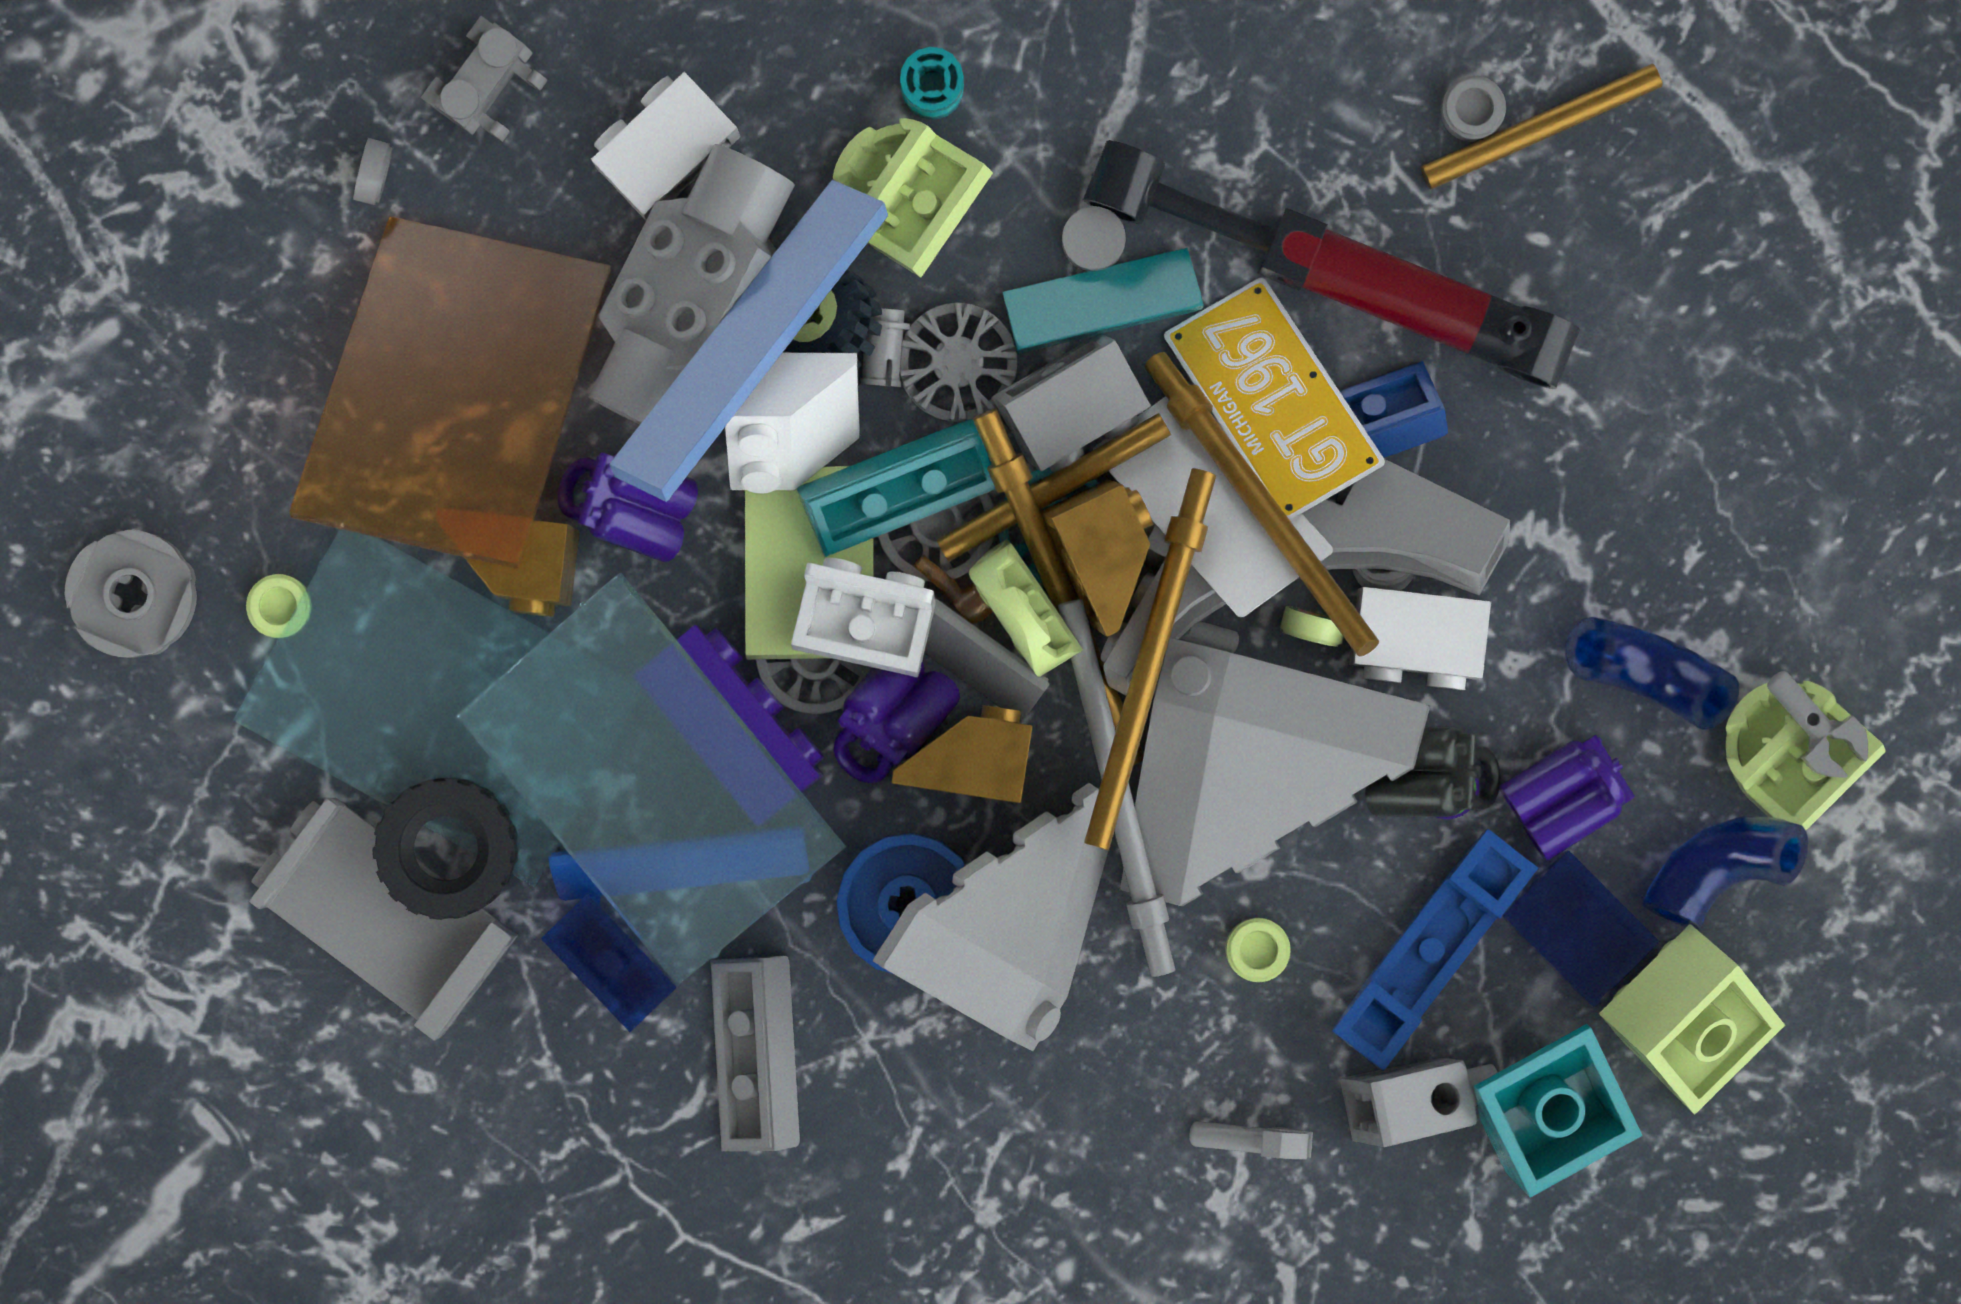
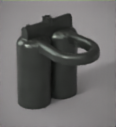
M1425 727L1414 769L1394 781H1391L1385 775L1368 785L1365 790L1367 807L1374 816L1449 817L1457 815L1461 810L1488 809L1496 801L1500 790L1501 773L1498 760L1490 749L1476 746L1477 735L1464 734L1455 727ZM1478 760L1483 764L1486 774L1485 788L1480 796H1476L1474 790V778H1480L1481 767L1475 765Z

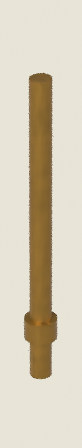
M1165 352L1153 355L1146 362L1145 369L1168 398V411L1182 429H1190L1357 656H1364L1370 653L1379 644V639L1211 415L1213 405L1199 386L1188 384Z
M997 409L986 411L974 417L973 421L992 463L987 470L998 493H1005L1051 603L1059 613V604L1077 600L1078 598L1028 484V481L1033 477L1023 453H1015ZM1091 631L1116 730L1123 704L1117 690L1109 687L1103 668L1105 662L1100 659L1101 652ZM1140 744L1133 765L1143 761L1144 753Z
M1196 468L1191 469L1178 517L1171 516L1164 539L1165 543L1170 544L1084 840V844L1105 850L1110 848L1194 552H1202L1208 531V526L1204 525L1203 521L1217 476L1211 472Z

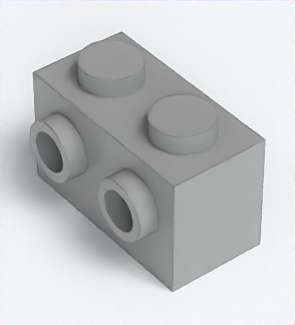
M1102 333L1095 335L992 396L994 403L1027 462L1041 472L1048 467L1052 472L1071 465L1085 454L1082 447L1102 435L1106 439H1112L1128 431L1138 424L1137 414L1151 407L1118 344L1114 339Z

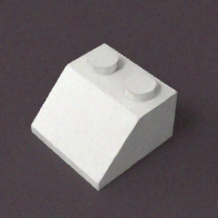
M782 353L725 426L730 490H748L759 494L770 493L775 490H795L859 439L857 353Z

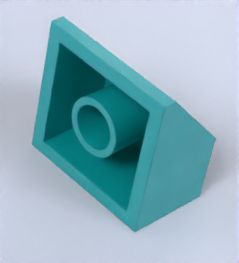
M1588 1024L1581 1026L1474 1085L1480 1121L1506 1174L1530 1198L1643 1136L1592 1028Z

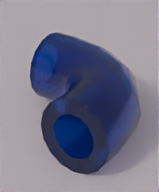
M1597 617L1582 619L1574 625L1568 634L1565 645V659L1569 670L1577 678L1615 686L1640 695L1669 709L1702 730L1712 729L1721 724L1730 715L1737 703L1739 682L1735 675L1702 655L1667 638L1632 625Z
M1740 816L1705 827L1671 853L1649 886L1642 905L1656 915L1683 927L1691 924L1697 930H1700L1708 911L1718 896L1732 885L1747 880L1768 881L1781 886L1791 884L1801 872L1807 857L1809 844L1807 832L1802 825L1790 821L1755 816Z

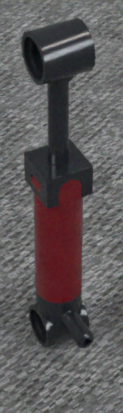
M1112 140L1106 141L1083 198V201L1088 205L1108 209L1119 219L1136 224H1142L1148 207L1151 206L1266 252L1267 254L1258 275L1298 291L1301 288H1305L1495 364L1499 369L1516 378L1544 388L1557 389L1580 328L1575 324L1536 308L1518 306L1326 229L1328 224L1288 208L1283 212L1277 229H1274L1159 183L1166 165L1162 160L1133 146Z

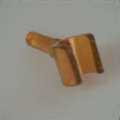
M921 555L917 559L913 567L941 589L961 616L969 623H979L993 613L991 607L979 595L974 582L961 590L955 580L925 555Z

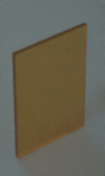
M389 216L289 510L290 518L453 554L466 559H475L519 569L611 273L610 265Z

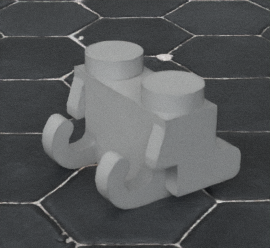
M480 16L466 35L469 40L477 45L451 82L445 84L435 77L421 96V99L473 135L480 126L496 139L503 142L510 131L498 121H494L487 116L486 112L514 74L539 91L548 80L539 72L530 69L524 64L533 54L525 44L495 22L492 24Z

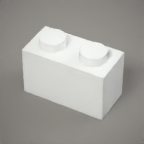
M685 72L675 81L666 76L657 82L642 98L641 103L646 108L628 125L622 119L615 122L594 144L599 150L591 158L595 167L645 220H647L656 201L675 199L699 176L714 144L729 148L740 138L737 127Z
M1362 587L1357 591L1356 610L1379 639V644L1374 650L1364 656H1357L1351 647L1349 665L1364 667L1363 679L1401 683L1402 672L1406 671L1428 674L1427 686L1465 690L1466 678H1483L1491 601Z

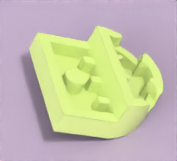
M900 118L899 124L889 125L878 130L868 127L857 134L841 153L834 169L833 180L885 203L888 217L867 244L921 278L993 172L984 163L936 135L928 125L913 119Z
M1008 539L988 550L969 570V576L976 585L979 595L991 607L1011 637L1019 654L1028 662L1038 677H1041L1083 650Z
M1803 681V684L1798 683L1829 720L1843 721L1848 716H1851L1836 702L1834 694L1824 687L1810 681ZM1768 683L1749 692L1732 711L1726 725V759L1739 788L1746 797L1796 841L1886 751L1883 743L1867 729V761H1860L1844 740L1832 739L1827 736V741L1830 744L1829 755L1831 759L1839 764L1848 777H1829L1812 772L1800 758L1809 750V735L1769 691Z

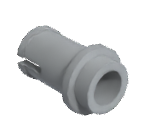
M882 309V315L871 317L882 325L880 336L868 335L867 341L876 347L870 356L863 352L860 384L901 387L900 370L903 330H910V324L904 323L905 310Z

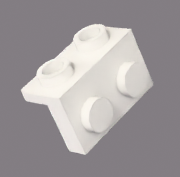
M825 558L823 566L807 563L804 574L806 585L792 638V649L918 677L936 605L934 591L924 588L925 581L919 577L901 572H888L886 580L861 574L862 567L860 565L837 558Z

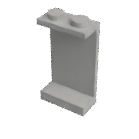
M326 798L321 806L312 801L292 825L290 832L296 835L297 838L283 857L276 852L272 853L253 877L251 883L259 889L249 902L258 909L269 908L417 1019L414 1026L435 1041L441 1038L517 938L518 934L484 908L466 917L442 920L429 919L428 916L416 915L406 910L407 907L392 899L388 894L390 891L384 882H380L377 876L378 866L376 859H373L372 847L375 846L376 835H374L376 827L337 798ZM416 858L419 866L428 875L445 880Z

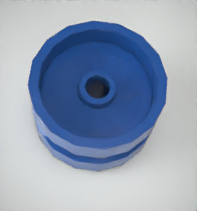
M917 833L886 836L863 849L844 872L836 900L840 929L853 952L875 969L891 973L873 962V959L902 915L896 906L897 897H900L904 891L915 892L916 898L924 893H927L934 899L953 893L954 888L957 887L952 883L953 874L966 866L962 856L943 841Z

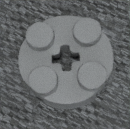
M125 530L115 532L116 534L106 535L99 541L92 542L83 548L73 561L65 583L64 595L67 608H70L72 620L77 626L75 628L89 645L112 656L137 658L162 653L169 645L183 635L193 618L197 601L194 569L186 562L180 551L173 544L151 533ZM134 576H137L143 581L141 590L147 594V600L144 605H134L131 612L127 613L121 609L123 599L115 594V589L118 583L130 584Z

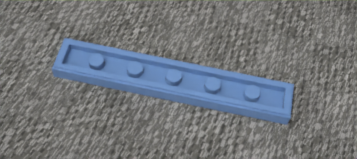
M833 179L610 462L609 465L616 478L665 502L670 499L888 217L883 201Z

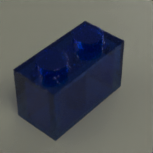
M595 891L583 897L541 938L629 1032L641 1024L682 984Z

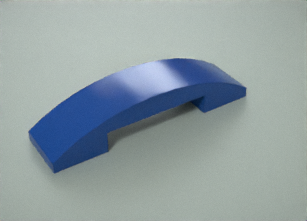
M1486 829L1448 873L1393 943L1332 1029V1032L1381 1071H1384L1422 1022L1421 1017L1492 923L1502 917L1538 870V867L1491 830Z

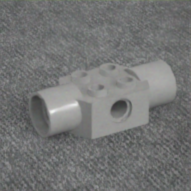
M714 144L688 198L655 202L598 316L615 344L588 395L589 399L639 425L643 422L777 251L769 236L795 186L792 181L742 153L719 144Z

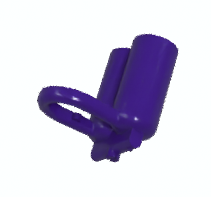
M600 452L596 460L585 457L571 463L562 476L557 493L558 506L562 514L570 519L578 520V524L587 526L590 534L597 539L661 562H669L678 554L684 538V528L680 520L689 515L697 500L698 487L694 479L687 476L670 499L665 502L614 476L609 464L617 453L611 456ZM590 472L591 481L586 480L583 483L584 487H582V491L587 493L584 503L581 502L579 507H577L573 503L572 494L574 486L582 474Z
M923 662L918 677L872 667L845 699L843 714L837 721L841 727H844L836 737L833 745L835 759L840 767L858 781L865 783L882 781L890 773L894 764L898 766L902 759H909L920 751L958 704L960 692L956 684L941 672H924ZM859 737L861 739L860 746L865 748L864 750L869 751L873 748L879 752L880 755L877 757L878 767L868 768L859 764L849 752V741L855 742Z
M1597 735L1590 737L1582 743L1574 740L1568 742L1499 786L1500 792L1508 806L1523 824V828L1532 844L1546 862L1617 818L1622 811V805L1635 797L1620 773V770L1623 769L1622 764H1619L1618 758L1611 759L1601 743L1602 739L1597 737Z

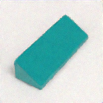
M1188 248L1113 265L1099 271L1083 272L1002 292L1017 354L1092 337L1099 333L1104 334L1200 311L1204 307Z
M968 419L801 485L797 488V492L823 555L827 557L993 491L996 488L987 470L992 465L973 419Z

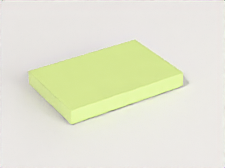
M849 466L823 467L802 485ZM797 489L775 490L764 494L745 490V642L747 660L829 658L793 650L791 646L806 585L804 574L807 563L823 566L825 558L842 559L860 565L862 567L861 574L874 577V538L825 557Z

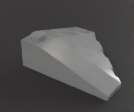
M1170 637L1153 701L1135 802V810L1156 894H1163L1167 903L1184 906L1203 895L1199 886L1231 867L1235 873H1240L1280 849L1276 840L1309 821L1313 827H1317L1357 803L1353 794L1383 776L1387 775L1391 781H1394L1414 769L1430 705ZM1123 869L1120 890L1130 892Z
M1090 783L1086 784L1073 793L1072 803L1077 806L1073 808L1071 813L1056 818L1046 811L1016 831L1013 836V842L1018 846L1009 855L1005 854L996 858L989 852H985L953 874L952 883L957 887L954 888L953 893L934 899L927 893H924L909 903L874 957L873 962L1005 1038L1034 1051L1039 1041H1043L1051 1035L1060 1020V1008L1068 997L1108 850L1084 844L1099 789Z

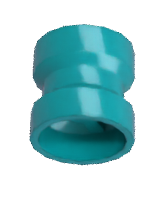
M937 47L922 48L911 54L901 68L900 85L904 103L912 113L924 119H940L947 117L955 111L963 98L964 91L963 71L961 64L955 56L943 48Z

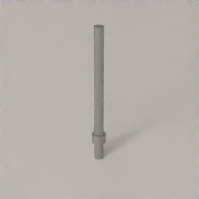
M1077 599L1059 604L1058 609L1060 616L1083 649L1080 653L1073 656L1071 661L1102 780L1116 730L1083 599ZM1128 782L1114 832L1132 899L1126 903L1132 929H1139L1150 975L1156 977L1175 971L1164 923L1169 921V915L1164 895L1156 894Z

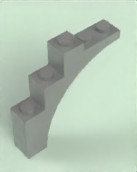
M1384 459L1385 464L1381 468L1339 492L1337 502L1342 504V506L1326 499L1302 513L1333 548L1332 554L1321 561L1327 570L1368 568L1400 571L1434 578L1476 595L1481 594L1509 543V519ZM1154 522L1153 525L1145 528L1144 531L1150 542L1146 555L1147 566L1149 569L1157 572V574L1154 575L1149 572L1144 576L1132 600V607L1136 608L1125 629L1120 627L1118 632L1108 637L1100 658L1101 661L1105 662L1103 668L1108 686L1124 695L1128 691L1170 545L1164 542L1165 534ZM1192 564L1171 632V638L1179 639L1195 623L1226 604Z

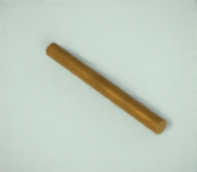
M1654 64L1645 66L1421 166L1423 178L1429 189L1432 190L1661 88L1663 84L1660 74Z
M1158 413L1080 457L1071 465L1031 485L1030 488L1039 509H1043L1171 436L1161 415ZM1008 500L1003 501L937 539L938 545L949 562L1017 523Z

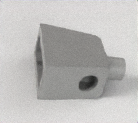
M1437 1058L1387 1068L1384 1071L1377 1070L1340 1078L1352 1141L1388 1147L1473 1126L1477 1122L1475 1111L1477 1101L1474 1085L1498 1072L1493 1064L1467 1069L1463 1060ZM1434 1090V1099L1431 1103V1095Z

